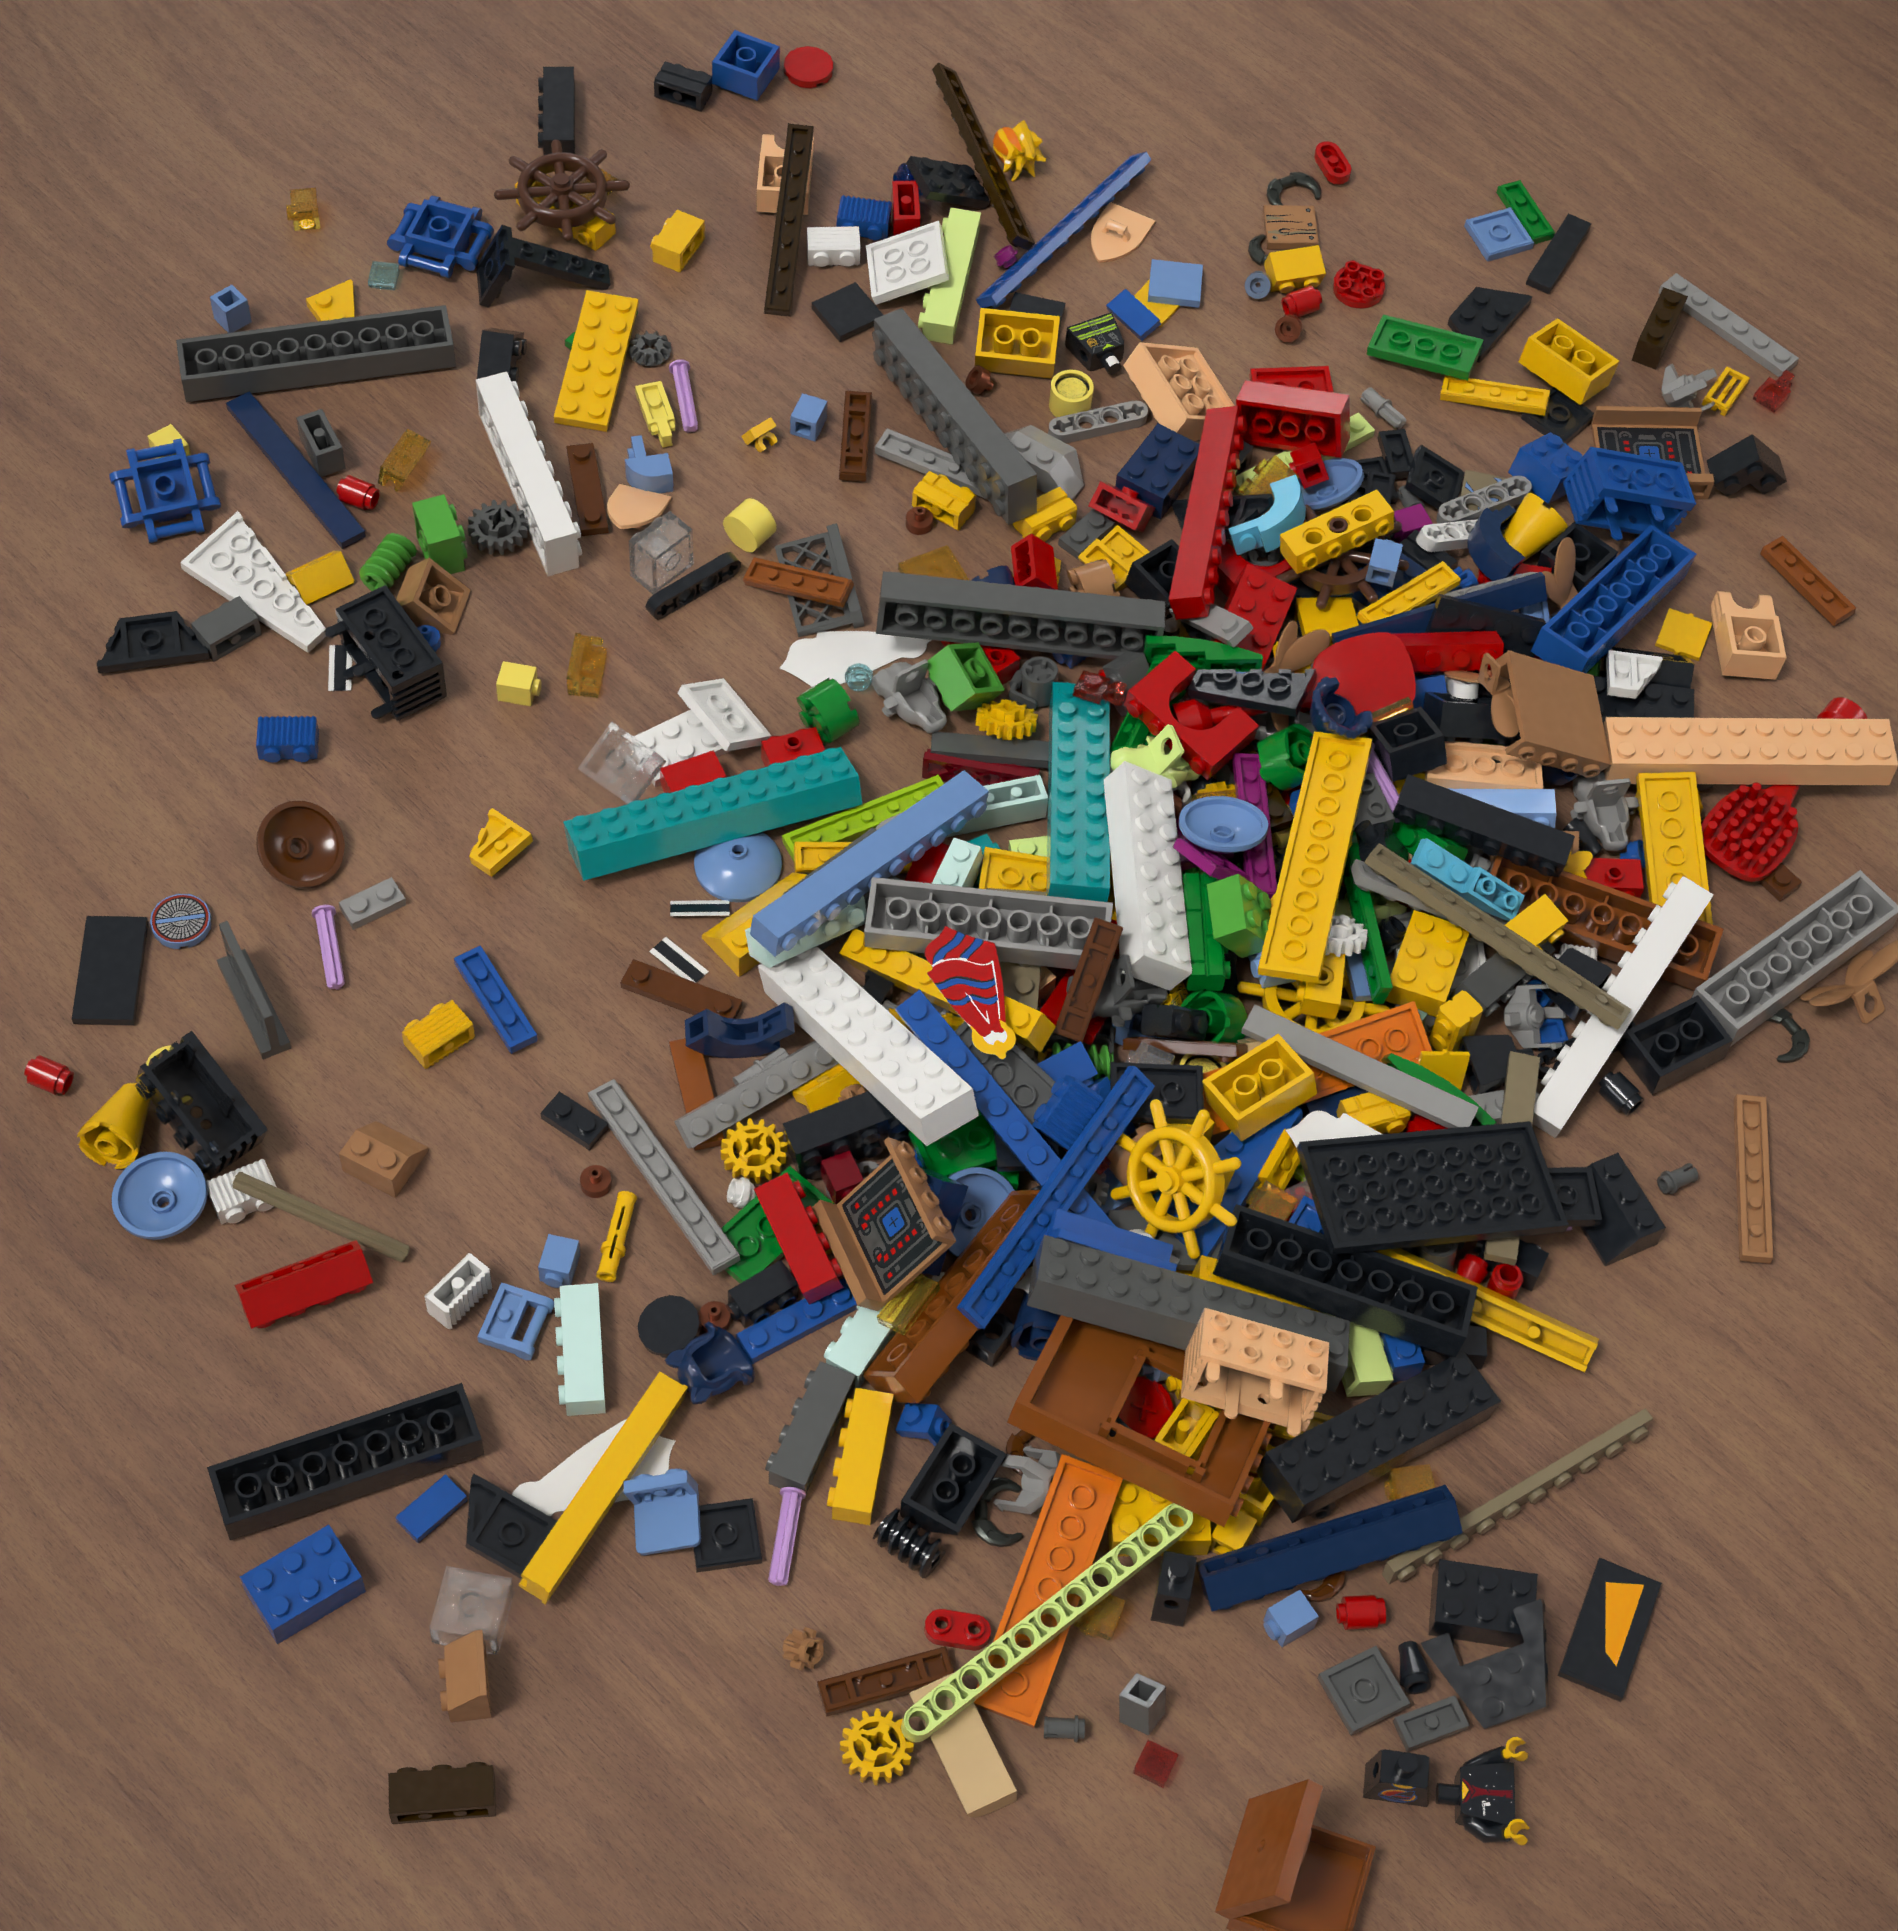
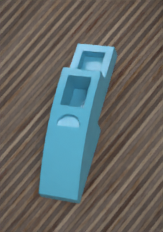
M1428 838L1420 840L1411 860L1412 865L1480 910L1510 921L1517 915L1525 895L1483 868L1471 867Z

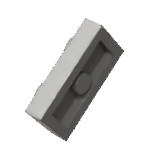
M1092 509L1059 538L1058 545L1078 559V556L1096 539L1101 541L1115 527V522L1103 513Z
M1455 1695L1399 1715L1393 1720V1724L1406 1752L1466 1731L1470 1726Z

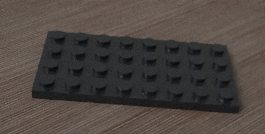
M1530 1121L1299 1142L1296 1148L1331 1255L1565 1232L1569 1226Z

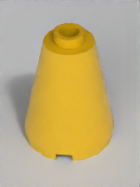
M1528 493L1523 498L1502 535L1509 545L1525 557L1523 562L1548 546L1568 528L1567 523L1552 507L1548 509L1544 506L1543 503L1545 501L1533 493Z
M137 1083L124 1084L78 1132L77 1137L80 1138L78 1144L80 1150L99 1165L105 1166L106 1162L116 1164L114 1169H123L138 1157L150 1099L145 1100L142 1098L135 1087Z

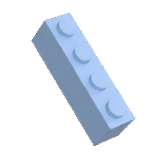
M1447 788L1555 828L1557 813L1554 789Z

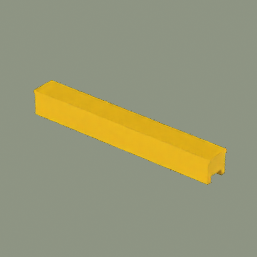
M1401 1248L1375 1251L1477 1286L1478 1289L1470 1321L1585 1373L1590 1358L1598 1346L1599 1338Z
M659 1371L521 1574L522 1580L518 1585L519 1587L542 1600V1603L545 1605L547 1604L623 1491V1481L631 1479L684 1400L688 1386L678 1383Z

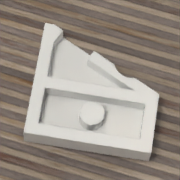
M1608 650L1606 657L1607 695L1636 699L1660 669L1663 658Z

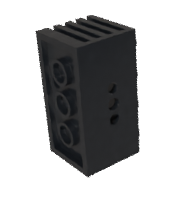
M386 585L335 609L338 618L337 624L326 628L325 635L328 638L340 635L342 646L356 664L344 670L343 677L346 680H352L355 677L365 676L384 704L371 711L372 718L380 719L391 713L396 721H399L447 697L443 662Z
M193 1031L183 1036L179 1044L177 1041L174 1042L169 1052L167 1049L161 1051L159 1059L154 1056L150 1059L148 1066L146 1063L140 1066L136 1077L138 1084L135 1085L137 1091L143 1099H150L156 1106L154 1112L158 1119L164 1125L169 1123L176 1132L173 1134L174 1139L183 1150L189 1149L195 1157L192 1161L198 1165L203 1175L207 1173L210 1178H213L262 1143L268 1132L267 1127ZM190 1096L192 1103L185 1105L182 1102V1098ZM194 1107L200 1108L202 1116L194 1118L191 1115V1109ZM204 1120L209 1121L211 1128L203 1129L201 1122Z

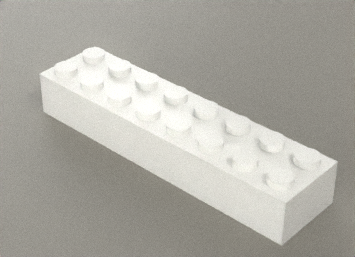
M507 371L476 379L480 419L519 510L524 511L525 518H527L528 532L547 576L579 568V556L582 555V549L578 538H581L578 523L572 522L570 505L568 501L563 502L562 500L563 491L561 484L553 479V466L550 460L546 461L544 458L546 454L542 441L536 440L537 432L534 422L527 419L528 410L524 400L520 401L518 398L520 393L516 381L511 382Z
M1124 761L1104 779L1117 925L1124 927L1119 939L1120 957L1123 954L1129 955L1134 978L1170 991L1192 974L1180 855L1172 847L1178 838L1172 780Z

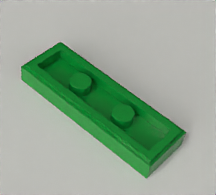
M1521 180L1498 186L1497 195L1506 208L1511 207L1534 244L1552 240L1555 231Z

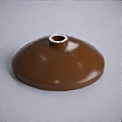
M289 801L280 804L264 817L257 831L256 847L262 865L274 879L294 888L318 886L330 879L342 863L345 852L342 830L335 818L317 804L307 801ZM291 845H296L299 848V853H294L291 850Z

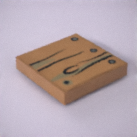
M1263 206L1267 249L1290 250L1319 245L1314 206Z

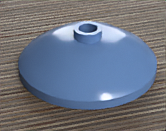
M1347 458L1323 461L1329 480L1306 489L1303 488L1298 477L1305 505H1309L1313 511L1329 510L1339 506L1354 495L1364 479L1362 466L1357 461Z
M1210 796L1194 800L1181 810L1179 828L1182 834L1194 845L1211 852L1231 854L1247 851L1260 844L1267 835L1268 820L1259 808L1249 802L1233 797Z
M760 832L698 849L694 858V869L698 882L712 896L729 902H748L778 882L782 870V858L775 842L768 835Z
M174 1152L151 1153L132 1162L118 1177L112 1192L113 1212L121 1226L137 1237L151 1240L169 1238L183 1232L198 1219L206 1204L207 1183L201 1169L188 1157ZM169 1202L168 1206L160 1208L163 1203Z
M981 1167L966 1168L948 1177L968 1186L953 1233L956 1242L948 1249L956 1257H959L1012 1191H1015L1003 1176L993 1170ZM967 1210H970L972 1213L970 1221L965 1217Z

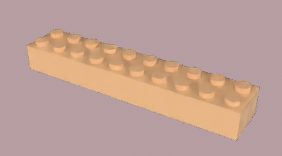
M1606 717L1603 725L1611 765L1604 769L1605 780L1629 778L1631 784H1636L1638 773L1695 772L1697 784L1752 785L1758 782L1761 785H1890L1898 767L1889 719Z

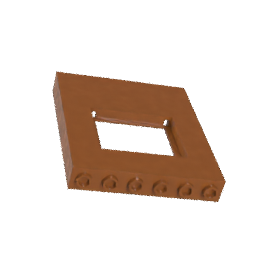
M1063 1315L1057 1321L1007 1423L1223 1527L1230 1515L1235 1518L1237 1517L1244 1502V1499L1240 1498L1239 1494H1247L1254 1478L1248 1475L1249 1471L1256 1473L1263 1458V1455L1259 1454L1258 1451L1259 1449L1265 1451L1272 1437V1433L1267 1430L1268 1428L1274 1430L1277 1425L1239 1413L1235 1419H1229L1224 1415V1409H1221L1198 1461L1115 1422L1143 1364L1146 1363L1182 1381L1185 1350ZM1201 1381L1198 1382V1385L1204 1386ZM1258 1398L1261 1403L1267 1404L1263 1398ZM1111 1429L1116 1431L1115 1437L1109 1435ZM1188 1467L1195 1469L1193 1474L1187 1473Z

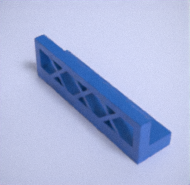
M1061 1209L1053 1210L1047 1236L1176 1272L1177 1264L1170 1262L1173 1250L1172 1244Z

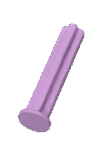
M675 360L669 365V371L674 376L683 429L687 433L696 432L698 430V422L688 375L690 364L686 360Z
M1372 742L1367 774L1374 773L1393 813L1399 793L1374 751L1375 745ZM1395 818V821H1394V822L1400 823L1401 821H1399V819Z
M320 905L312 910V917L316 919L326 983L329 989L339 990L345 984L334 922L336 909L331 905Z
M783 1487L780 1489V1495L783 1498L768 1578L769 1582L775 1586H785L788 1582L801 1501L806 1497L805 1491L795 1487Z

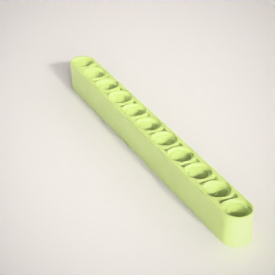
M1172 1503L911 1706L906 1711L901 1724V1731L904 1737L915 1743L922 1742L1180 1540L1187 1533L1193 1522V1512ZM1168 1516H1179L1182 1518L1184 1526H1173ZM1146 1534L1154 1535L1159 1545L1156 1547L1148 1546L1143 1540V1536ZM1118 1555H1129L1134 1565L1131 1567L1123 1566L1118 1560ZM1095 1574L1104 1575L1108 1580V1585L1105 1587L1097 1586L1092 1576ZM1069 1594L1078 1595L1081 1597L1083 1605L1080 1607L1071 1606L1066 1596ZM1044 1614L1054 1616L1057 1626H1045L1041 1621V1616ZM1018 1634L1028 1636L1031 1640V1646L1028 1648L1018 1646L1015 1642V1636ZM991 1655L1001 1656L1005 1661V1667L994 1668L990 1665L988 1657ZM966 1675L976 1677L979 1681V1687L976 1689L965 1687L962 1678ZM939 1696H947L951 1699L953 1707L949 1710H942L937 1706L935 1699ZM916 1716L921 1717L925 1720L927 1728L922 1731L913 1730L909 1725V1719Z

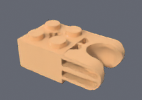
M770 134L762 135L757 181V212L777 213L785 149L778 147L774 141V135ZM813 141L803 215H808L809 198L813 163Z
M1717 591L1711 603V616L1722 675L1776 680L1787 657L1779 617L1775 615L1772 597L1770 595L1758 594V600L1753 608L1746 609L1734 602L1730 592Z

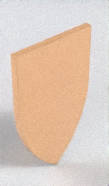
M1112 202L1109 203L1095 222L1091 233L1092 252L1098 263L1114 261L1135 251L1154 226L1155 220Z
M619 484L608 500L607 514L611 521L620 529L634 528L641 530L643 525L649 524L660 517L671 501V496Z

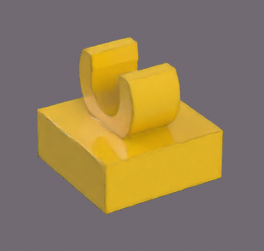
M770 417L751 428L741 437L746 445L755 441V448L761 453L766 449L763 439L768 440L771 446L777 443L776 436L770 432L776 427V424Z

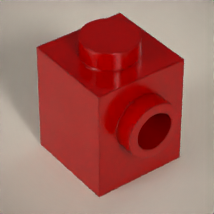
M1315 442L1290 452L1293 462L1288 465L1292 476L1296 474L1297 478L1299 477L1304 489L1329 480Z

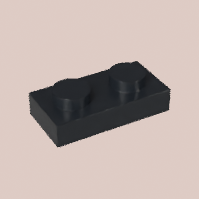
M1405 429L1379 431L1377 439L1389 474L1396 475L1395 479L1408 478L1413 454Z
M560 1091L540 1113L542 1120L589 1151L609 1129L606 1121Z

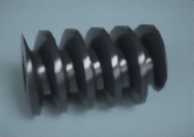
M897 1507L882 1520L873 1535V1539L878 1537V1546L882 1548L888 1545V1553L890 1555L899 1553L898 1560L901 1563L909 1561V1569L915 1571L920 1568V1577L927 1578L945 1555L946 1550L942 1552L939 1550L942 1540L939 1538L932 1544L929 1543L930 1531H927L922 1536L918 1535L921 1524L917 1523L912 1528H909L910 1516L908 1515L899 1521L897 1518L900 1509Z

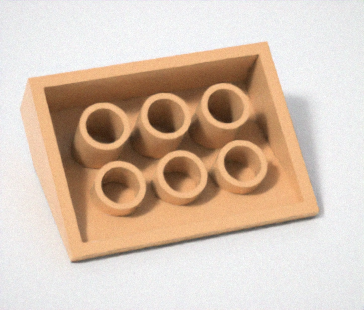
M1139 342L1123 365L1129 374V378L1138 388L1142 399L1147 403L1159 424L1192 441L1201 440L1207 409L1235 406L1198 348Z

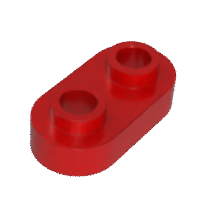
M1329 141L1319 143L1315 149L1314 159L1326 179L1333 184L1346 183L1350 179L1352 168L1339 146Z
M937 1609L927 1616L924 1632L927 1639L933 1644L977 1651L988 1644L991 1627L989 1622L980 1615ZM938 1621H944L947 1627L940 1629L935 1624ZM976 1626L980 1629V1632L972 1634L968 1629Z

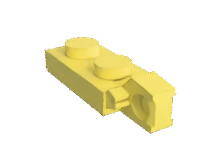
M657 381L635 386V393L651 435L658 434L662 448L673 446L671 431H676L675 418L662 382Z

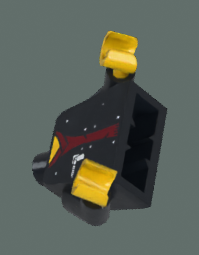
M1519 1737L1510 1738L1506 1743V1747L1500 1746L1485 1751L1466 1761L1457 1771L1454 1784L1437 1783L1436 1804L1455 1805V1823L1462 1825L1467 1832L1483 1843L1509 1842L1512 1838L1515 1843L1522 1846L1528 1841L1524 1835H1517L1520 1830H1528L1530 1827L1522 1819H1515L1514 1763L1509 1762L1510 1758H1514L1519 1762L1525 1761L1528 1758V1753L1525 1751L1515 1754L1516 1747L1526 1743Z

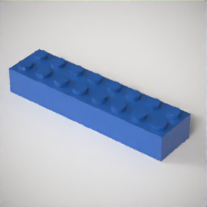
M1650 525L1541 628L1531 652L1546 662L1587 673L1608 653V650H1611L1685 578L1697 554L1655 526Z

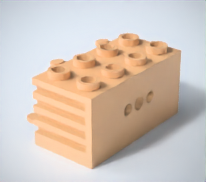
M1461 738L1460 742L1445 741L1447 764L1430 771H1424L1425 781L1444 788L1543 789L1542 765L1540 763L1521 760L1518 757L1507 755L1505 749L1509 746L1472 743L1466 741V738Z
M1204 1308L1185 1350L1181 1398L1224 1409V1415L1229 1419H1235L1239 1413L1287 1427L1288 1434L1296 1437L1300 1434V1431L1306 1432L1310 1419L1313 1418L1314 1411L1318 1408V1402H1321L1322 1396L1327 1390L1329 1342ZM1201 1381L1204 1386L1198 1385V1382ZM1258 1398H1263L1267 1404L1261 1403Z

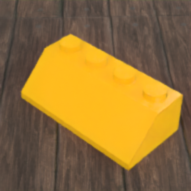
M791 873L702 934V939L738 977L760 963L749 955L745 929L751 927L753 915L784 895V892L805 878L807 874Z

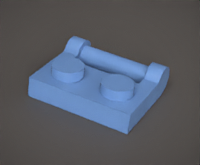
M501 1282L477 1336L478 1342L513 1353L521 1359L531 1360L535 1352L534 1344L547 1314H550L554 1308V1301L546 1296ZM528 1306L536 1308L524 1338L522 1342L515 1340L514 1337Z

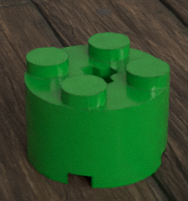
M826 678L796 698L802 709L799 712L801 721L806 727L812 726L817 728L824 746L837 740L860 724L856 709L850 711L847 703L851 699L842 686L833 678L830 680Z
M1293 724L1258 742L1257 748L1261 764L1260 776L1266 783L1271 782L1283 791H1290L1302 785L1312 743L1310 737L1313 734L1310 730L1300 724Z
M1195 991L1187 996L1180 1007L1206 1011L1208 1029L1204 1041L1238 1043L1237 1040L1244 1038V1034L1241 1031L1247 1020V1013L1242 1002L1237 997L1216 991Z

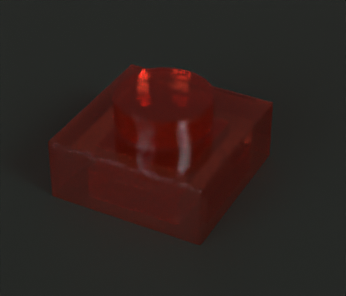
M1148 1740L1134 1767L1133 1774L1164 1788L1179 1754Z

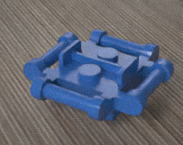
M432 195L429 200L424 199L421 205L414 203L406 205L404 216L395 233L391 234L388 238L387 245L395 251L402 249L398 260L400 266L408 267L411 265L440 273L441 277L450 278L455 264H460L469 271L476 268L478 264L477 258L486 241L492 237L494 228L490 224L480 221L482 217L481 208L472 207L471 209L442 201L440 197ZM471 233L478 234L469 252L465 253L470 243L469 237ZM415 252L422 255L444 260V262L440 263L422 257L414 256L413 253Z
M181 438L173 440V443L146 449L136 451L134 448L127 449L130 468L114 471L109 474L111 484L115 486L122 513L120 518L122 528H133L144 523L149 543L158 542L157 539L192 531H196V533L205 532L200 511H213L221 507L220 498L216 497L208 466L210 464L209 455L207 453H199L186 456ZM190 467H197L205 496L204 499L197 500L189 470ZM128 480H134L141 512L133 514L125 483ZM186 514H192L193 520L154 528L153 521L166 522L184 518Z

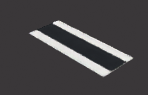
M329 645L328 691L351 690L352 680H346L343 677V671L352 667V658L342 645Z
M670 901V916H730L729 901Z
M667 937L649 951L680 977L697 983L709 972Z

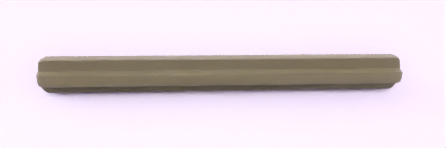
M238 1172L232 1184L233 1188L351 1241L357 1240L359 1244L399 1262H404L409 1254L410 1247L402 1242L243 1172Z

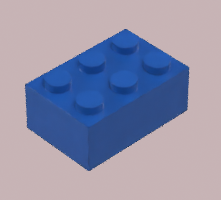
M330 1525L325 1526L240 1576L247 1596L277 1644L366 1592L362 1576Z

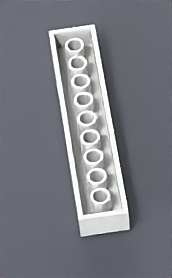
M817 946L770 968L763 964L758 965L764 992L778 1006L784 1002L793 1006L794 1021L926 1146L979 1116L973 1088Z

